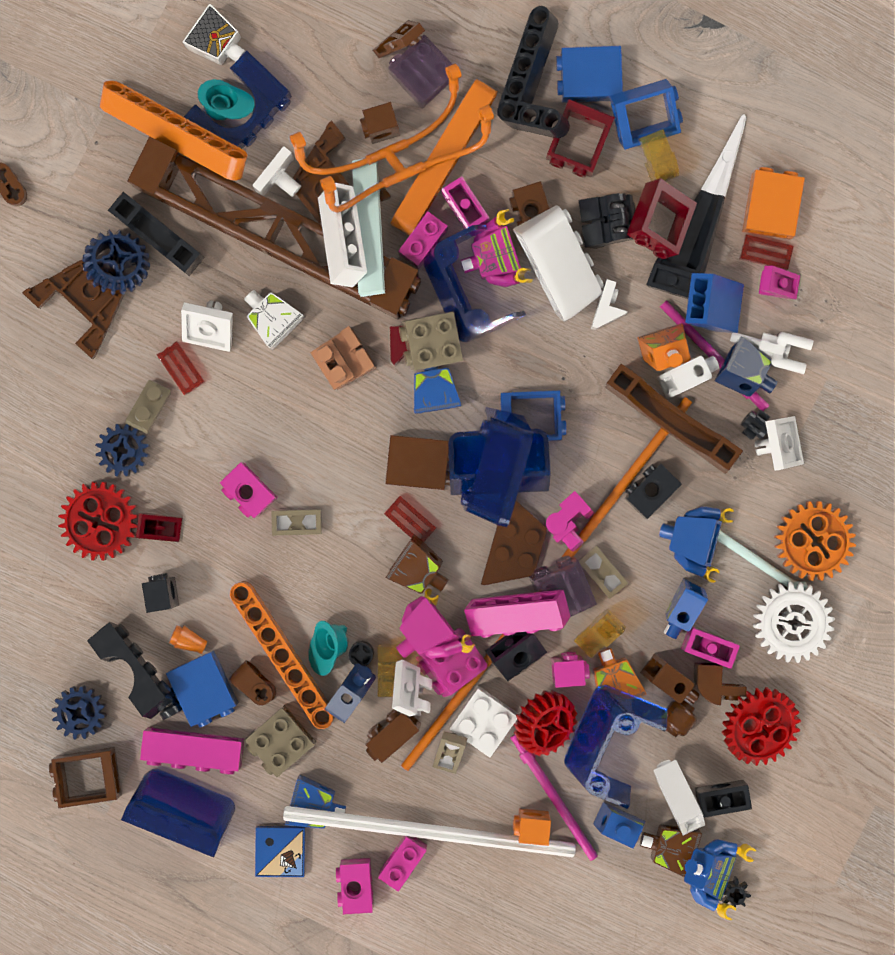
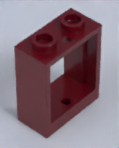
M569 99L563 112V116L567 120L571 116L601 128L603 132L589 166L556 154L555 151L560 138H553L546 159L550 161V165L556 168L563 169V167L572 169V173L579 177L586 178V175L591 177L615 117Z
M661 178L647 182L643 188L627 235L633 238L636 244L651 250L658 258L666 259L667 257L679 255L697 203ZM657 202L676 214L667 240L648 228Z

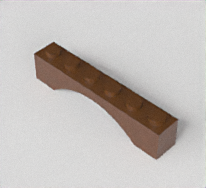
M623 364L619 365L607 381L605 386L607 390L724 474L731 469L742 454V449L678 409Z

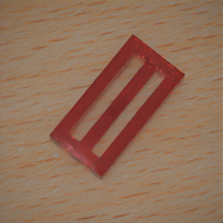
M746 234L739 259L765 266H775L787 271L794 246ZM749 242L786 250L787 253L785 255L749 246ZM747 251L777 259H782L785 261L784 263H780L764 258L747 255Z
M178 341L157 354L183 395L186 396L205 383V380ZM174 350L179 352L198 380L194 383L173 353ZM169 355L189 384L188 388L184 386L165 356Z
M401 496L384 513L410 538H412L414 533L391 514L393 510L423 535L421 538L423 542L436 529L430 521ZM402 503L430 529L426 532L403 512L398 505Z

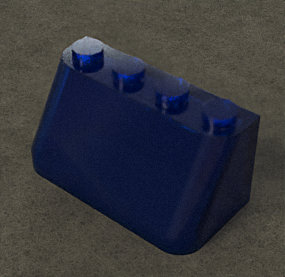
M543 430L466 431L454 433L450 437L448 447L451 495L549 491L551 477L549 439Z
M152 769L143 776L121 820L214 858L222 846L234 816L235 804L229 797L162 770Z

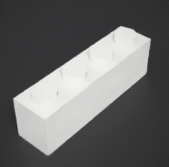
M335 183L337 188L334 191L335 206H340L355 197L354 186ZM323 191L318 197L330 283L354 287L367 273L357 205L355 204L342 212H333L325 202Z

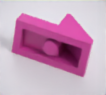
M764 266L761 274L759 294L797 300L800 275L775 266Z

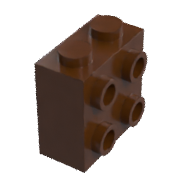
M393 709L387 714L384 724L381 725L378 722L367 734L368 739L365 745L368 747L366 749L368 755L374 761L378 759L383 763L420 731L421 723L414 715L408 716Z

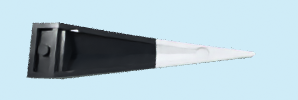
M745 114L740 117L720 157L694 200L697 204L679 255L667 257L666 259H656L646 284L649 288L688 299L692 273H705L747 119Z

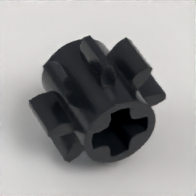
M751 410L740 424L745 428L742 434L751 440L755 437L761 440L767 433L765 421H768L770 416L762 410H758L757 413Z
M734 876L733 881L727 883L724 892L725 897L721 901L723 903L730 902L735 908L736 905L740 904L745 907L744 901L746 897H751L749 892L744 891L748 886L747 883L744 881L739 884L738 878ZM735 889H738L739 893H735L734 897H732L730 893H734Z

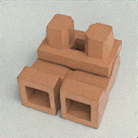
M350 326L310 352L334 390L343 388L357 378L377 368L366 349L361 348L357 351L363 345Z

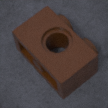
M391 102L362 110L364 118H361L360 122L365 139L370 137L372 144L400 136Z
M541 181L512 190L513 197L509 198L512 211L518 212L520 220L516 221L517 226L532 219L526 216L524 212L526 207H535L538 210V215L549 209Z

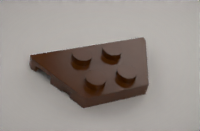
M510 494L505 495L481 585L534 576L547 528Z

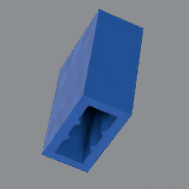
M621 46L562 48L560 56H556V70L561 71V80H557V95H562V103H567L569 99L575 102L610 101L609 96L623 92Z
M692 273L685 323L715 332L738 333L744 284L716 274Z
M214 650L166 673L190 727L198 724L199 728L213 722L211 717L220 714L221 718L235 711L233 707L239 703Z

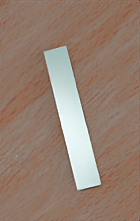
M378 161L352 170L355 197L379 183ZM377 190L356 204L367 273L358 281L360 297L385 293L380 190Z

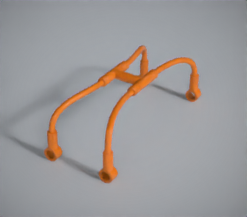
M452 64L445 68L449 78L451 97L441 116L415 136L384 147L365 156L362 160L334 168H314L305 162L304 146H306V142L301 132L290 136L296 160L309 173L318 175L342 173L366 164L371 165L386 158L396 172L383 178L381 182L340 206H335L334 191L337 188L333 178L328 176L321 179L320 183L325 194V202L331 211L338 213L347 210L383 187L387 188L425 171V168L470 154L480 149L487 142L491 133V120L494 119L493 111L489 105L478 109L483 136L476 144L425 162H418L407 168L402 165L395 155L397 152L408 148L409 145L431 133L448 117L455 105L457 92L459 91L461 71L457 64Z

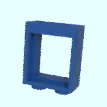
M667 79L609 96L613 116L615 117L614 121L618 140L624 150L681 133L680 124L683 123V118L675 102L679 100L676 87L672 86ZM663 94L668 120L631 131L625 105Z
M560 390L500 394L502 443L561 441L562 435H566V420L561 421V411H565V396H560ZM553 398L554 434L512 436L511 400Z

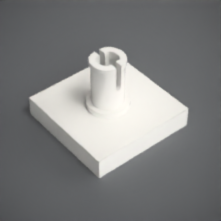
M283 146L252 185L257 193L265 196L274 184H277L292 197L298 192L301 185L285 173V170L294 160L292 152Z
M212 300L207 302V307L184 302L181 310L182 342L230 352L232 346L233 313L221 311L222 305L217 301L214 308L212 307L214 303Z
M795 416L765 421L768 439L756 440L755 447L766 446V448L756 449L757 455L761 456L771 453L775 471L803 465L804 461Z

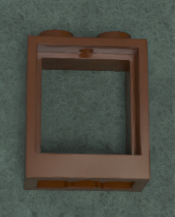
M115 747L58 755L51 759L49 774L51 778H54L53 799L54 802L58 803V809L117 800L122 796ZM101 757L106 791L69 797L64 763Z

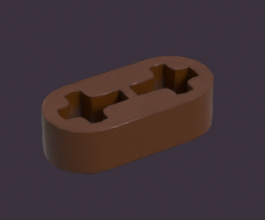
M0 163V169L7 171L4 173L7 182L5 183L0 179L1 196L12 206L23 205L27 200L26 189L8 165ZM12 186L16 191H20L18 193V200L10 199L12 192L9 187Z

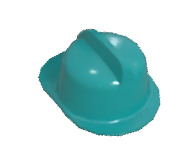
M212 79L205 81L198 89L200 103L204 106L206 113L216 120L241 119L251 114L255 107L254 99L249 93L222 80Z
M319 621L316 624L308 651L311 668L316 674L320 676L329 674L336 658L347 651L348 640L346 636L347 627L345 625L329 624L326 621Z

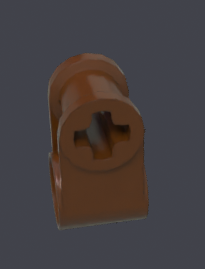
M247 660L229 678L230 682L238 690L243 692L257 705H266L276 696V688L273 683L255 665ZM265 688L267 690L266 696L261 698L259 696L261 694L260 690Z

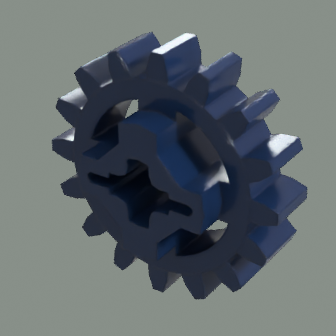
M116 424L115 431L110 427L106 428L108 435L100 434L99 437L103 442L96 443L95 445L101 448V452L95 454L103 459L99 465H107V473L115 470V476L120 477L122 471L125 477L130 476V470L134 473H139L137 466H146L143 458L150 457V454L145 453V449L149 448L150 444L143 443L146 435L138 436L140 430L134 428L131 431V426L128 424L124 426V429H122L121 424ZM121 434L117 441L109 443L112 438ZM131 437H133L137 442L138 449H136L132 444ZM124 446L125 449H128L127 454L118 452V448ZM108 452L113 456L114 462L110 460ZM132 457L136 458L132 464L125 466L129 459Z
M82 685L79 691H77V688L72 686L70 687V693L64 690L61 692L63 698L58 697L55 699L59 706L52 708V711L57 713V716L52 721H59L60 724L56 729L64 728L65 737L73 733L74 740L78 739L80 734L83 739L89 737V732L94 735L98 732L96 727L101 728L104 725L100 719L107 716L106 713L101 712V709L106 707V704L99 703L102 695L96 697L93 695L95 689L92 688L86 692L85 685ZM72 697H82L79 702L69 700ZM91 703L94 707L95 713L92 712ZM79 707L82 709L81 717L77 716L78 711L76 709H78ZM80 723L89 724L86 728H76Z

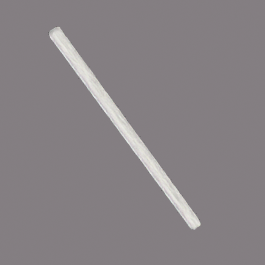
M286 806L283 814L285 821L574 857L576 846L572 842L549 840V846L523 844L518 842L517 835Z

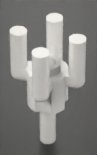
M763 332L762 339L732 333L731 342L736 343L741 336L766 355L771 360L773 366L801 374L805 373L807 366L805 363L790 360L787 357L791 345L811 350L813 340L785 332L779 333L778 336Z

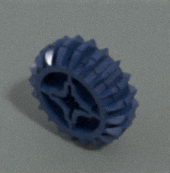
M110 229L107 231V236L100 232L97 239L92 237L90 245L85 247L84 252L86 254L82 257L84 262L83 270L88 272L86 275L87 280L94 279V287L102 285V292H105L107 288L111 289L112 295L116 293V290H120V293L124 295L126 288L133 292L135 285L139 287L142 285V279L147 278V271L150 269V263L147 262L150 256L149 253H144L146 251L145 245H139V238L132 240L130 232L123 236L120 229L116 235H113ZM109 249L108 255L102 256V259H96L102 251ZM136 265L132 273L126 276L123 275L124 270Z

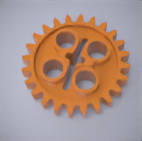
M807 501L806 509L801 504H797L798 512L789 509L788 512L791 517L782 516L781 519L785 525H777V528L782 531L781 534L774 535V538L781 540V543L774 546L775 548L782 549V552L777 557L786 558L782 564L784 567L792 565L790 573L794 574L799 570V578L803 579L808 574V580L813 581L816 574L817 578L823 581L824 573L829 578H833L832 570L841 573L842 570L839 565H849L845 557L854 556L852 552L848 551L849 547L856 546V544L850 542V538L855 537L856 534L848 533L853 524H845L844 522L848 516L843 515L839 517L841 509L836 508L831 511L832 504L827 503L822 508V502L817 501L814 508L812 502ZM815 517H819L822 521V526L819 530H814L811 524ZM802 523H804L812 536L819 537L817 543L829 554V558L824 556L818 546L811 545L813 539L801 528ZM800 532L803 536V541L800 545L796 546L792 542V537L795 533ZM831 536H834L837 539V546L831 550L827 546V541ZM815 551L818 554V561L816 564L811 565L808 562V555Z

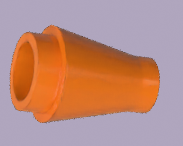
M176 625L169 643L174 645V648L202 654L207 640L201 638L184 625L183 627Z

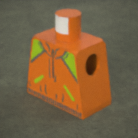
M682 323L637 337L643 360L657 371L678 367L691 360Z
M612 648L598 652L602 666L594 668L593 674L598 701L602 711L647 695L625 657L616 660Z

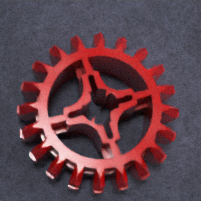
M543 690L541 695L535 693L533 700L527 699L528 704L525 707L520 706L522 712L516 714L518 721L513 724L516 729L514 734L517 737L518 743L527 752L538 756L542 754L548 756L551 751L556 753L559 746L564 747V742L571 740L569 737L570 733L575 732L573 726L578 723L575 718L578 714L574 709L575 706L564 694L553 690L550 692Z

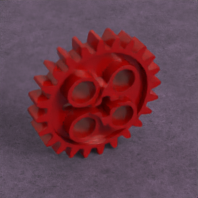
M92 482L91 489L87 484H82L83 492L74 489L73 492L76 497L67 496L66 499L70 504L61 505L66 510V514L58 515L59 518L65 519V523L58 525V527L66 529V532L61 535V537H69L66 546L74 544L73 553L82 550V558H86L90 553L91 561H95L98 554L101 560L104 561L107 559V553L111 558L116 557L115 550L119 553H124L125 550L122 545H132L128 538L136 537V534L132 532V528H137L138 525L133 523V519L139 518V515L132 514L137 505L129 506L128 504L132 497L124 498V489L116 492V484H112L107 489V482H102L100 488L97 482ZM91 498L95 499L98 504L94 512L90 511L87 506ZM113 508H117L120 511L118 521H113L110 517V511ZM82 511L91 517L101 516V521L118 526L119 530L116 531L106 525L97 526V521L79 515V512ZM81 521L86 522L88 525L86 534H81L78 530V525ZM104 530L108 531L111 535V540L108 544L103 543L100 538Z
M765 687L763 693L760 689L755 688L754 695L746 691L745 699L738 696L739 704H730L734 710L733 712H725L729 720L722 722L727 728L722 731V734L726 737L723 741L728 746L727 749L739 761L742 759L746 764L752 762L755 766L759 764L760 760L764 765H767L768 758L776 762V755L778 753L784 757L783 749H792L789 742L797 741L793 733L800 732L796 724L800 723L801 720L796 716L799 714V711L794 707L795 703L786 694L780 693L777 689L771 691L768 687Z

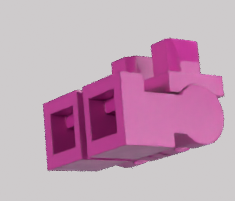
M576 491L559 504L562 509L558 513H552L546 520V527L554 535V540L560 545L565 543L573 552L584 543L576 532L579 528L574 523L582 516L588 519L594 514L592 509Z

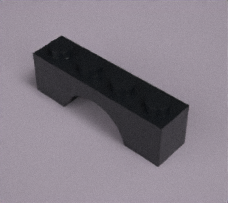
M124 191L107 210L188 276L193 273L205 258Z
M108 622L90 637L87 642L101 660L107 662L124 660L129 664L134 675V685L128 698L142 717L152 719L174 700L169 694L171 689L163 680L160 681L155 675L157 673L156 668L149 661L146 662L141 656L143 654L142 649L136 643H132L129 640L128 636L130 634L122 624L117 625Z

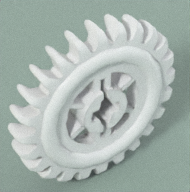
M788 582L787 590L783 585L778 584V593L773 589H769L771 598L762 596L766 604L756 605L762 613L753 614L755 618L760 620L759 623L753 624V627L761 629L760 632L755 634V637L764 638L760 646L770 645L767 653L772 654L776 651L775 658L777 660L785 655L787 663L790 662L792 656H794L797 663L800 662L802 655L808 661L810 659V652L818 656L817 647L825 649L826 646L823 640L830 641L831 637L827 632L834 631V627L829 626L828 623L834 621L835 618L827 615L833 608L824 607L828 599L823 598L819 600L821 591L818 590L812 594V586L808 585L804 590L801 582L798 583L796 589L792 582ZM790 605H800L804 608L797 612L791 610ZM786 607L787 611L780 616L779 613ZM807 610L810 613L812 621L806 620L803 616V614ZM793 618H795L801 623L793 624L791 626L784 620L788 621L793 620ZM777 624L784 628L782 634L779 633ZM804 629L810 630L805 637H801L800 633ZM789 632L796 634L799 640H788L784 637Z

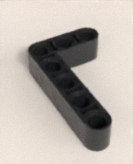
M545 6L535 7L528 17L497 108V115L513 129L552 138H562L569 132V121L555 109L532 104L559 25L558 19ZM558 120L557 124L552 127L553 123Z

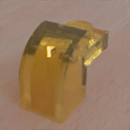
M663 129L639 138L647 160L644 164L651 181L659 178L668 181L679 176L675 154L671 151Z
M606 609L575 637L574 642L592 658L604 646L608 647L625 631L626 626L609 609Z

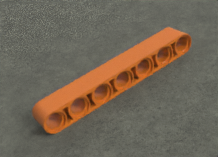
M476 79L427 161L465 149L481 123L478 109L486 105L491 106L498 91ZM460 157L425 168V171L420 172L393 216L390 225L410 236L428 212Z
M104 82L100 101V108L103 111L176 149L179 153L229 180H240L242 178L247 160L246 151L120 82Z
M246 581L235 584L230 590L232 602L311 723L318 729L328 728L334 720L333 715L328 713L329 720L327 722H321L317 719V712L324 710L329 703L255 588ZM239 586H243L248 590V597L245 600L240 599L236 594ZM252 607H257L261 610L262 617L260 620H254L250 616ZM265 628L274 630V640L264 638L263 631ZM280 648L286 649L289 653L288 660H279L276 655L277 650ZM293 669L299 670L302 673V680H292L290 671ZM305 690H312L316 695L315 701H306L303 697V692Z

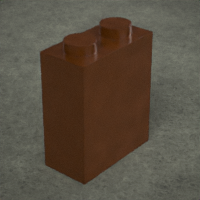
M390 435L385 484L445 490V485L450 486L451 471H447V462L453 460L454 447L449 446V441Z

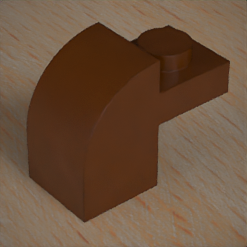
M695 662L694 683L697 691L708 702L721 706L722 696H724L725 700L738 701V696L746 697L747 687L745 685L722 683V665Z

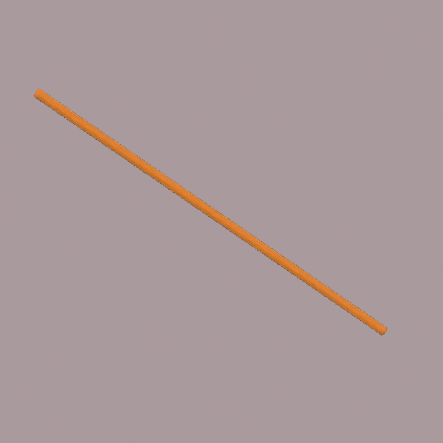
M684 397L677 408L685 413L692 402ZM662 428L659 429L578 536L584 543L669 433ZM582 545L574 552L568 548L534 593L548 591ZM501 634V636L498 638V640H500V639H501L502 637H504L505 635H504V634ZM487 654L484 657L487 668L458 690L401 764L405 770L409 771L492 664Z

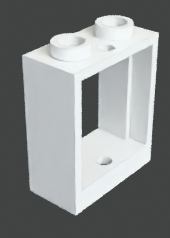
M665 760L659 763L653 771L682 835L705 826L703 814L677 760L672 762Z

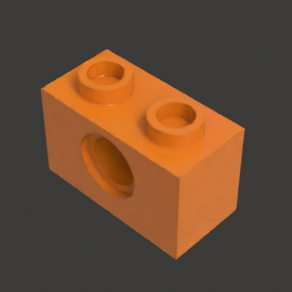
M519 808V815H514L513 820L514 835L518 836V842L549 846L551 827L549 811Z

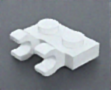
M405 660L397 661L392 709L408 716H421V711L430 713L431 703L418 698V694L423 693V688L432 690V679L421 676L420 667Z

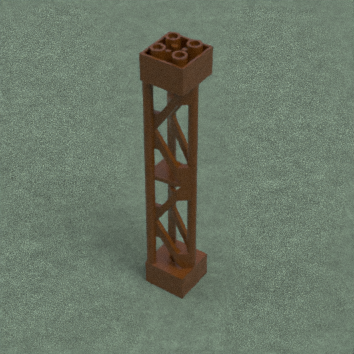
M150 136L127 180L136 190L397 320L400 315H406L411 304L408 299L411 293H417L422 282L420 281L421 278H419L420 275L417 269L393 257L389 259L383 256L384 294L360 297L358 285L348 287L331 284L328 266H320L301 234L303 226L323 236L321 224L233 180L224 178L205 166L181 155L176 149ZM179 170L196 198L194 203L169 191ZM198 174L261 206L257 209L215 213L195 179L196 175ZM275 219L265 239L239 226L241 223ZM284 221L303 251L301 257L274 244Z

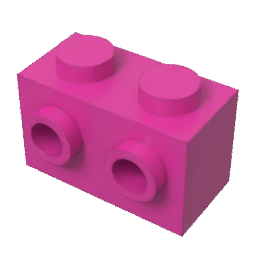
M562 652L561 657H551L553 683L556 688L586 685L585 679H590L589 664L583 660L581 655L576 654V652Z

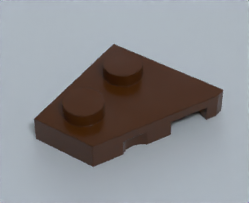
M407 20L372 51L378 58H381L408 45L412 47L422 39L421 34L425 32V29L419 22Z

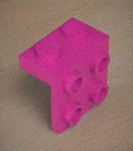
M461 628L454 630L460 637L458 641H461L463 636L467 635ZM470 639L465 642L468 646L473 645ZM475 646L469 653L461 651L448 657L433 659L424 658L420 655L415 657L420 671L432 679L433 690L443 697L454 694L487 668L486 661Z

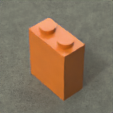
M760 167L759 170H755L751 175L742 232L788 240L795 237L805 178L798 177V173L792 171H784L783 174L774 173V169Z

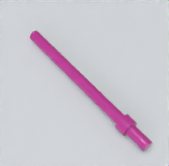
M666 300L660 308L677 325L682 323L684 332L708 357L714 356L718 361L719 368H721L725 359L691 324L685 323L686 319ZM757 392L749 397L743 395L746 399L749 398L762 411L769 407V404Z
M512 735L510 738L520 752L519 757L524 764L527 763L588 859L592 861L597 858L598 854L535 759L536 755L527 752L518 743L516 735Z

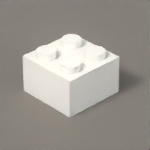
M477 685L451 722L449 729L459 736L468 738V743L488 757H491L516 722V714L518 713Z

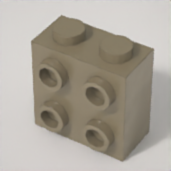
M445 312L401 321L402 327H399L401 341H405L407 351L404 352L406 366H410L411 370L416 371L463 361L454 312Z
M285 705L245 739L247 750L254 757L258 755L263 761L262 766L269 775L274 774L276 777L280 776L316 743L315 739Z

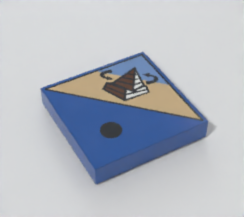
M256 826L255 877H304L305 827Z

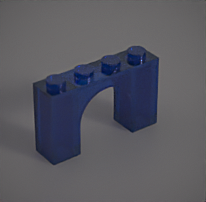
M248 51L230 67V70L254 94L255 109L251 118L238 127H223L215 123L196 104L184 116V118L241 149L245 146L249 147L257 139L256 134L262 128L265 130L274 121L273 116L279 110L281 112L290 105L292 97L290 91Z

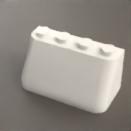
M556 205L513 228L555 314L565 322L602 294L601 289L604 288V284L598 274L594 275L591 269L594 266L588 253L584 254L580 247L583 241L577 231L573 232L569 224L572 222L570 214L566 209L562 210Z

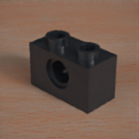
M661 463L656 466L651 464L642 473L645 476L639 484L636 481L633 482L625 491L628 495L624 499L644 519H648L682 485ZM650 482L657 486V493L652 497L645 493V487Z
M167 573L148 577V581L142 583L146 613L168 610L179 606L175 577L168 578Z
M526 631L516 632L508 636L505 635L485 650L493 664L507 681L519 675L524 669L547 653L535 634L527 633Z
M744 780L695 788L697 803L704 818L752 809L749 787Z

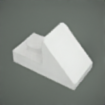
M608 279L605 281L591 329L596 330L628 313L627 311L609 306L610 303H615L619 290L615 289L616 282Z

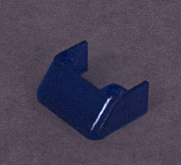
M472 225L444 239L428 253L424 260L425 270L444 312H454L458 337L461 342L474 341L526 315L525 311L513 312L492 322L486 311L482 309L472 310L452 265L459 258V248L457 245L487 230L486 225Z
M486 407L487 420L483 419L480 428V434L483 435L484 439L482 453L473 485L467 491H463L460 504L463 505L464 511L495 525L507 527L531 449L533 431L523 415Z
M608 685L598 686L593 691L565 753L564 763L566 768L591 795L628 809L630 806L631 785L608 777L606 774L597 771V768L614 732L622 735H632L638 730L641 722L665 732L667 728L666 708Z

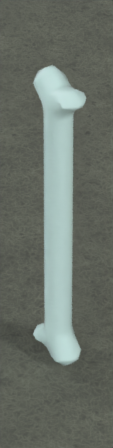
M722 531L719 532L717 541L786 587H788V582H792L796 589L798 583L801 582L804 590L807 588L808 585L805 581L793 580Z

